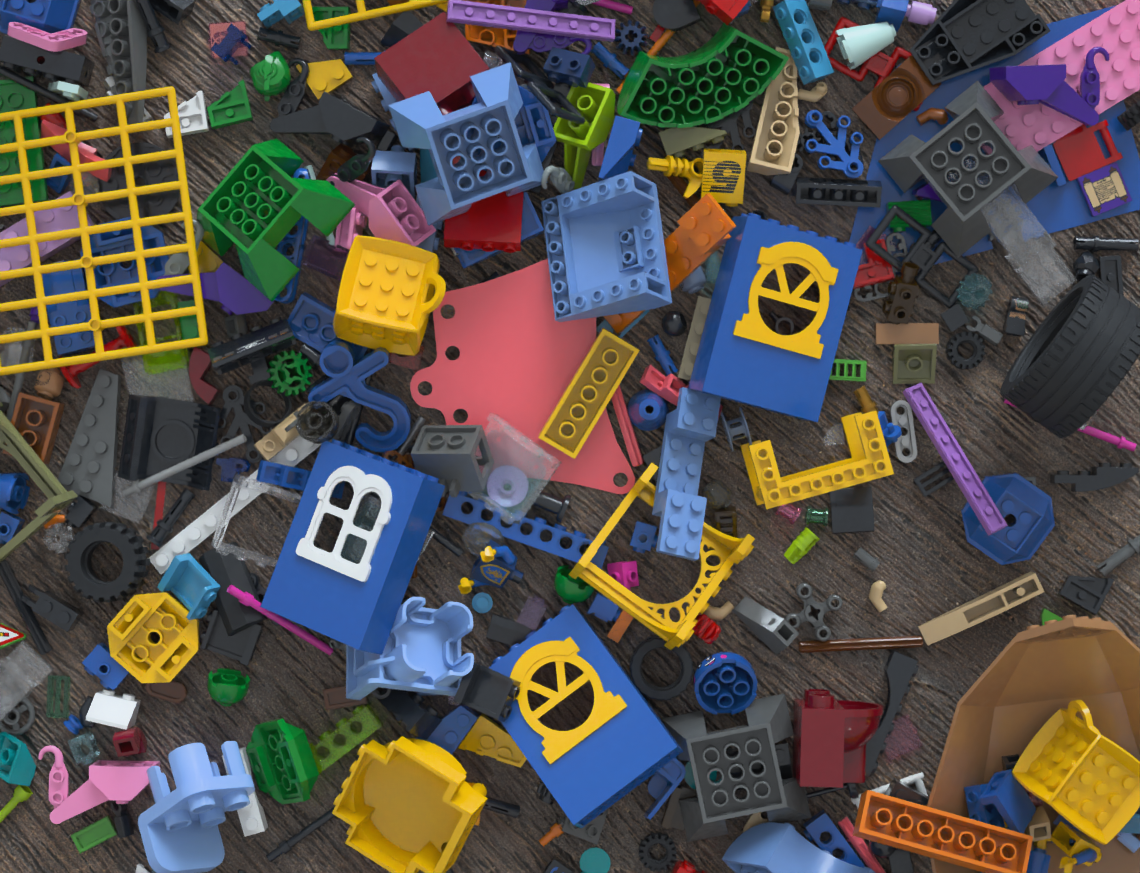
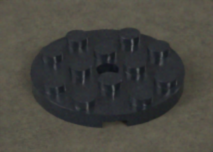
M146 142L130 143L131 156L164 151L160 147ZM122 146L112 151L105 160L122 158ZM173 158L133 164L135 181L142 178L145 181V186L179 181L177 164ZM124 166L112 168L111 177L108 182L97 178L98 193L127 189ZM180 189L138 195L139 218L170 214L180 199ZM128 197L101 201L105 209L114 218L122 219L131 216Z

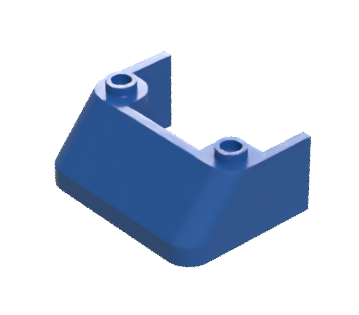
M676 758L654 773V776L648 782V792L656 799L643 815L651 820L685 777V767Z

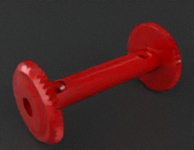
M124 325L117 326L116 329L119 337L104 345V352L119 350L123 347L133 348L137 347ZM101 361L63 366L60 369L70 385L79 389L81 384L77 375Z

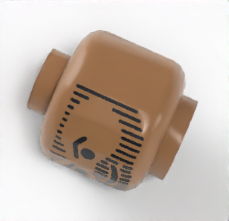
M56 368L40 370L34 384V389L37 391L38 396L52 400L53 397L60 395L65 379Z

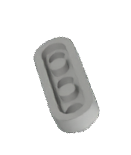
M899 400L890 407L891 423L898 425L900 428H905L907 432L904 436L901 435L897 438V442H894L895 454L899 461L909 463L917 456L912 408L908 402ZM898 407L903 408L904 412L902 415L897 413ZM904 448L909 450L908 456L902 454Z

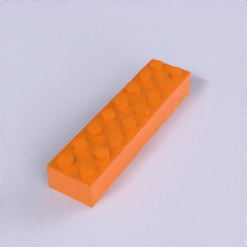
M870 790L861 794L853 836L983 873H1026L1033 836Z

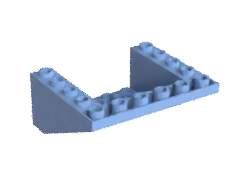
M628 171L541 201L555 321L565 322L650 310L672 304L657 185L632 171Z

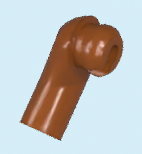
M933 107L916 116L920 125L925 124L931 119L937 120L940 125H944L949 120L948 113L945 110Z

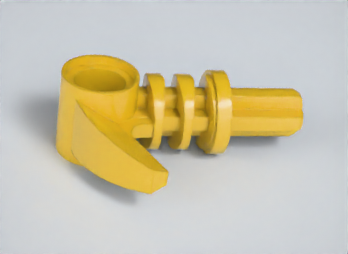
M667 155L665 159L650 157L647 160L646 166L649 170L663 171L664 176L679 175L689 180L683 195L685 199L693 195L702 184L704 160L702 158L688 162L686 158L681 160L676 157L674 159L673 156ZM694 165L698 168V174L694 171Z

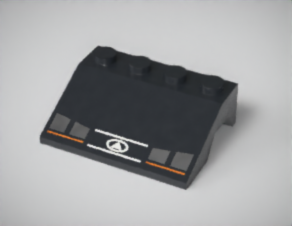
M282 317L273 319L268 326L262 327V325L250 329L251 333L246 335L239 333L232 336L231 341L226 343L219 341L212 344L208 353L212 366L220 376L296 345L297 343L287 318L283 320Z

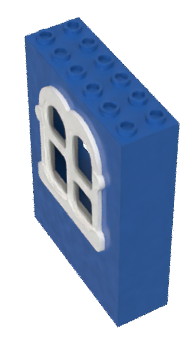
M332 439V442L323 440L260 607L357 650L382 655L445 485L439 484V479L352 445ZM342 481L351 483L354 490L353 499L348 510H343L330 504L335 486ZM369 492H376L381 498V509L373 530L367 531L355 526L353 520L363 496ZM325 513H330L343 519V525L335 547L330 553L314 546ZM349 534L356 535L367 541L366 549L359 564L341 557L342 549Z

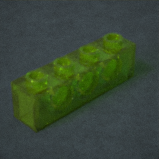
M361 704L352 711L353 716L347 720L344 717L335 724L337 728L334 731L330 732L327 730L318 737L320 739L318 743L313 745L311 742L309 744L319 774L382 727V721L369 704L365 707ZM359 721L363 726L362 730L355 731L352 728V722ZM336 734H343L346 742L344 744L337 743L335 740ZM319 747H327L329 755L321 756Z

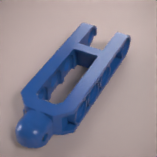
M298 168L294 172L293 178L305 177V179H311L309 170L306 168ZM303 216L294 225L298 226L297 233L291 235L289 231L279 242L277 248L279 252L300 269L285 286L287 288V295L281 297L279 293L275 298L276 301L283 304L292 303L297 296L309 221ZM294 246V253L288 256L287 250L289 247Z

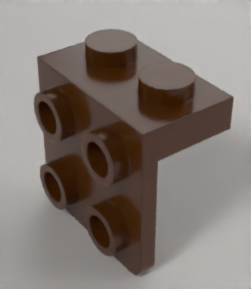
M339 144L330 152L316 180L326 181L327 178L337 173L338 168L357 154L350 147ZM369 164L367 171L357 177L356 180H365L371 174L372 165Z

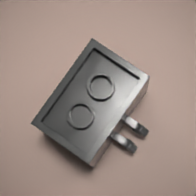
M423 425L411 451V457L416 470L438 478V483L445 485L441 497H445L447 491L450 492L451 497H457L459 491H483L494 465L482 425ZM478 445L482 456H475ZM478 465H485L482 474Z

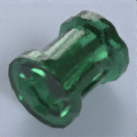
M807 506L805 524L817 523L827 526L828 508L822 510L812 509L811 506Z

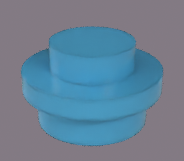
M480 592L473 597L472 606L476 612L486 613L492 608L493 600L489 594Z

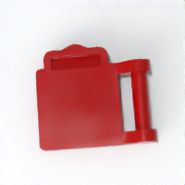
M1107 120L1089 128L1082 124L1053 143V148L1068 181L1075 180L1123 158L1121 152L1118 153L1109 133ZM1097 130L1100 131L1111 156L1105 159L1094 132Z

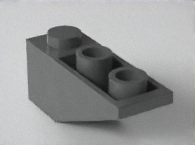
M746 596L732 610L776 655L787 648L799 634L784 618Z

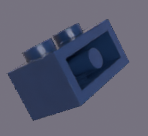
M552 47L543 70L548 79L554 83L563 82L575 88L578 86L586 88L595 69V64L590 55Z

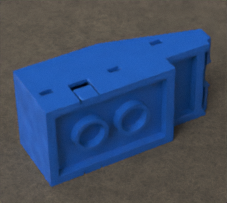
M524 192L521 244L545 233L527 192ZM451 248L454 256L459 258L463 269L504 252L503 250L486 252L482 249L466 251L461 248Z
M62 260V261H58V262H54V263H61V262H67V261ZM84 268L42 274L45 297L88 290ZM89 299L46 305L51 328L86 323L91 319ZM92 330L53 336L58 355L68 356L95 349ZM102 333L103 345H105V341H104V337H103V333Z

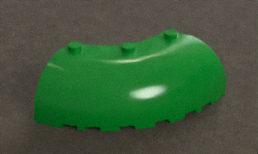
M723 22L718 32L706 44L688 54L675 57H659L640 51L622 86L617 104V112L619 115L630 120L663 128H687L704 123H712L723 119L733 112L739 111L747 106L755 97L761 95L772 80H775L780 74L789 57Z

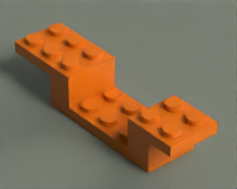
M710 193L703 196L677 221L680 226L664 240L671 292L731 238L729 233L736 227ZM645 310L607 315L604 318L615 332L619 334Z

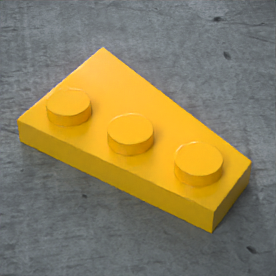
M483 713L458 747L459 749L473 751L481 756L486 755L495 758L497 761L520 768L527 760L508 731Z

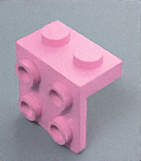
M353 207L338 224L334 250L349 252L355 236H362L363 227L365 228L367 225V216L360 212L359 208Z

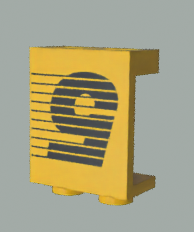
M703 149L704 160L700 199L707 193H710L717 203H725L729 207H737L738 204H743L747 155L745 150Z

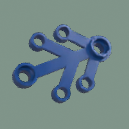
M818 110L809 111L804 119L805 124L809 128H816L829 145L819 144L815 139H809L805 144V150L808 153L819 152L837 155L842 162L831 161L830 157L822 156L817 162L818 167L822 170H840L848 178H858L863 172V164L858 159L863 135L860 132H854L850 136L849 141L852 145L849 156L845 151L847 128L851 123L850 118L843 115L837 120L838 133L836 140L822 122V114ZM816 115L818 120H813L811 116ZM840 120H845L847 125H842ZM853 136H857L860 141H854ZM808 144H814L815 149H810ZM821 160H826L828 165L824 166ZM850 165H855L856 170H852L850 168Z

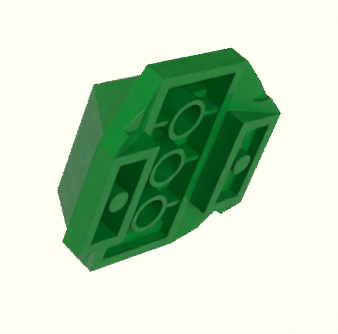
M284 718L257 724L253 731L251 742L247 745L246 752L259 790L269 793L273 799L281 804L303 802L310 799V792L319 776V772L305 730L286 723Z

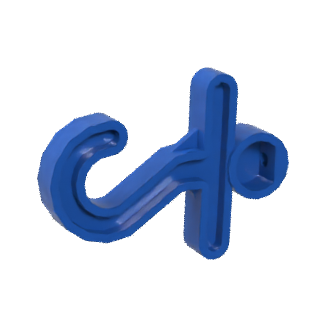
M343 341L330 342L324 347L320 356V367L330 378L311 389L308 396L309 403L318 407L337 395H342L356 403L388 414L393 420V427L390 430L379 432L370 424L361 423L357 426L355 437L363 447L374 452H386L397 449L405 442L410 431L411 414L409 409L398 396L371 387L365 382V378L387 365L390 357L389 351L386 348L379 347L354 362L355 354L347 343Z

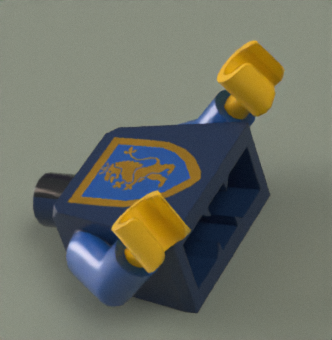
M490 539L473 563L470 579L468 580L466 577L461 579V584L458 586L460 593L468 594L472 588L481 585L502 588L508 579L519 584L524 573L515 569L517 556L512 553L508 546H501Z

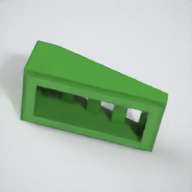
M834 359L833 364H836L835 376L832 375L831 370L829 380L866 382L867 361ZM840 364H844L843 376H840ZM848 364H852V377L848 376ZM856 365H860V377H856Z

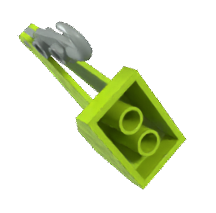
M588 83L586 88L571 86L567 99L585 118V123L579 125L560 117L557 118L553 130L556 141L564 143L565 169L553 165L546 167L541 178L543 189H547L546 182L549 175L553 185L561 194L582 188L592 149L606 141L614 123L615 93L610 88Z

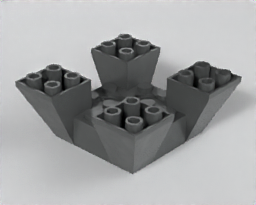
M978 81L944 107L954 120L929 141L924 142L911 134L878 160L904 193L924 178L947 206V209L931 226L957 258L991 232L981 210L1008 188H1011L1025 205L1058 178L1032 145L1017 151L996 126L994 121L1003 115L1004 112ZM958 143L961 145L962 150L953 152L950 149V145ZM989 146L992 149V153L984 155L980 148ZM971 159L975 162V167L968 169L964 166L963 162ZM955 173L959 179L956 182H950L947 179V175ZM979 176H986L989 179V183L981 185L978 183L977 178Z
M785 693L754 699L745 708L748 725L707 733L703 710L662 718L663 724L684 751L676 759L691 761L698 797L679 800L687 842L729 834L726 819L767 811L769 822L775 823L811 818L805 787H800L794 777L782 780L774 743L794 735ZM731 745L736 746L738 753L735 756L728 755L726 753L727 747ZM756 762L764 766L763 770L759 773L751 769V766ZM737 766L743 770L739 777L731 775L730 771L733 767ZM712 771H719L722 777L718 781H713L709 775ZM736 789H746V796L742 798L735 795Z

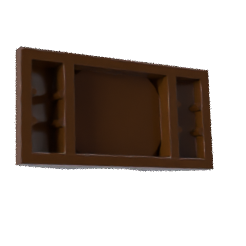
M911 55L851 110L880 140L942 83L932 85Z

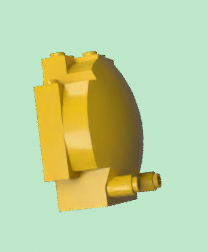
M401 736L397 741L393 740L385 745H381L373 739L368 744H363L357 753L359 755L358 760H355L349 769L351 772L350 777H347L341 786L343 789L342 793L336 797L333 803L335 808L332 814L351 825L346 833L349 836L345 844L391 873H418L419 870L424 873H446L455 864L488 799L485 797L487 795L486 787L480 783H475L471 787L465 781L467 772L456 758L440 746L429 741Z

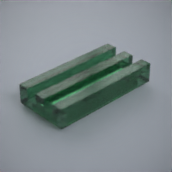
M48 675L46 717H69L70 676ZM54 680H56L55 712H52ZM61 680H64L63 713H60Z

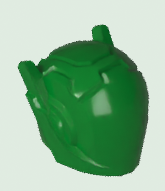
M280 51L265 56L264 60L255 64L249 71L255 89L258 93L264 95L265 101H269L270 96H275L285 91L291 81L289 66Z

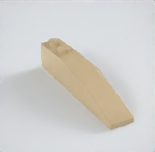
M776 47L775 50L786 55L789 59L780 74L766 87L747 171L763 175L791 173L800 134L797 67L790 50Z

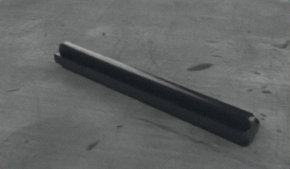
M3 560L0 563V577L40 655H45L52 648L31 607L21 601L24 594L7 560Z

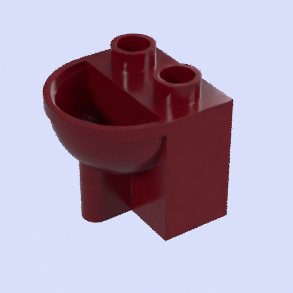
M442 12L374 58L379 79L397 102L430 91L442 115L471 106L475 98V92L470 76L489 70V67L454 23L446 22L447 15L445 12Z
M805 689L804 699H794L792 775L799 786L843 788V783H864L866 779V743L871 740L877 731L880 716L883 715V706L862 701L834 700V695L830 694V690Z

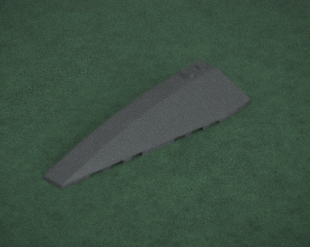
M90 0L91 6L89 7L91 14L96 19L94 26L102 55L106 57L108 63L106 67L107 73L113 76L115 85L112 86L113 95L146 90L147 26L136 0ZM145 99L124 102L127 125L143 123Z

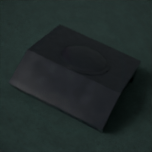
M129 394L118 477L129 481L146 479L215 447L218 438L217 431L221 408L205 403L159 396ZM215 456L160 482L181 484L209 491Z

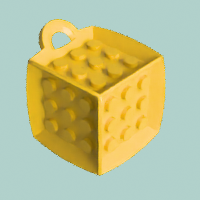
M355 236L343 270L333 320V328L337 337L371 349L383 347L390 353L417 355L425 334L429 315L440 305L446 291L445 281L442 276L438 275L440 263L437 254L398 241L369 236Z
M1082 700L1071 701L1068 709L1060 708L1033 737L1012 770L1014 778L1025 789L1052 806L1080 831L1103 845H1107L1124 828L1140 807V761L1119 745L1100 734L1099 730L1093 726L1090 711ZM1077 711L1082 714L1083 720L1076 716Z

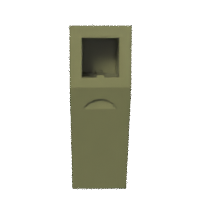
M672 127L659 132L666 154L673 156L675 159L676 157L685 156V151L693 149V152L705 148L704 144L711 141L713 144L725 140L724 136H727L728 133L725 130L700 127Z

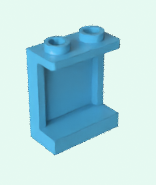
M190 553L175 556L157 586L161 592L171 590L190 611L186 617L188 620L204 617L208 611L207 608L216 599L217 592L221 587Z

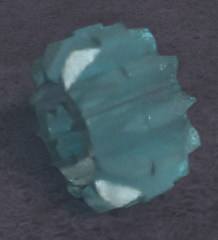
M972 273L971 276L965 275L964 282L959 281L961 287L956 289L960 293L957 298L965 307L978 309L979 306L985 307V301H990L989 295L993 293L990 289L992 284L986 276Z

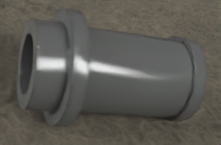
M861 546L852 556L867 567V571L871 570L873 572L880 564L877 560L878 557L874 558Z

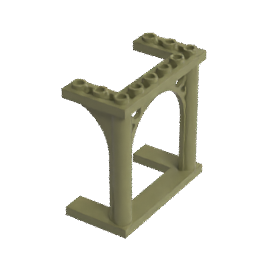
M0 410V448L9 452L19 462L48 498L44 504L34 511L38 516L0 548L1 563L78 496L73 490L67 492Z

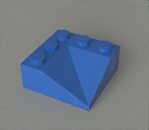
M615 116L598 182L628 172L629 166L633 167L636 158L633 150L635 146L639 147L643 129L640 128V122Z

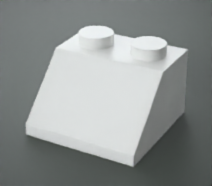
M103 689V691L95 694L86 720L127 730L135 725L141 700L135 699L136 696L123 693V696L115 694L114 690Z

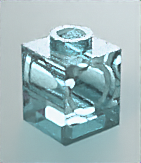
M92 731L68 740L76 764L81 762L84 765L95 762V757L100 755ZM82 744L88 746L89 754L81 752L80 747Z

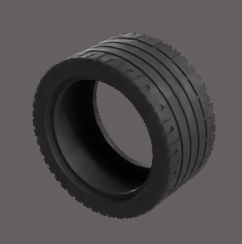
M1095 275L1086 276L1060 300L1026 343L1002 383L1000 389L1001 396L1058 438L1070 436L1102 406L1140 355V308L1120 293H1117L1116 290Z

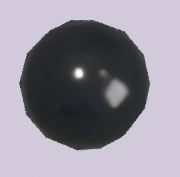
M669 311L662 318V329L669 336H680L687 329L685 317L679 311Z

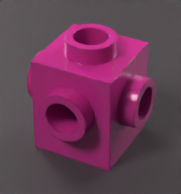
M621 561L607 564L608 575L631 591V587L639 586L637 561Z

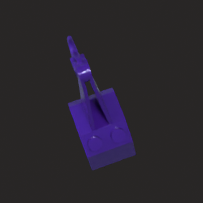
M527 0L525 8L553 12L554 10L568 9V0ZM517 31L513 49L517 54H524L528 49L542 53L551 51L552 47L565 49L576 41H583L586 49L581 54L588 55L592 49V43L590 39Z
M1094 47L1089 50L1080 75V95L1064 81L1066 78V64L989 68L990 82L1009 101H1017V105L1041 103L1084 125L1093 126L1099 121V114L1095 111V107L1100 101V77L1094 64V56L1097 53H1101L1104 55L1105 60L1109 61V54L1102 47Z

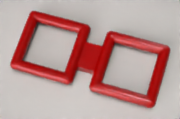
M841 17L824 47L832 68L858 82L863 81L867 72L870 71L879 76L874 86L875 88L891 74L899 57L907 59L911 56L909 51L898 46L894 49L891 56L879 51L863 62L859 71L850 70L848 66L829 56L837 42V37H839V35L835 34V31L844 27L860 26L845 17ZM922 102L913 111H918Z

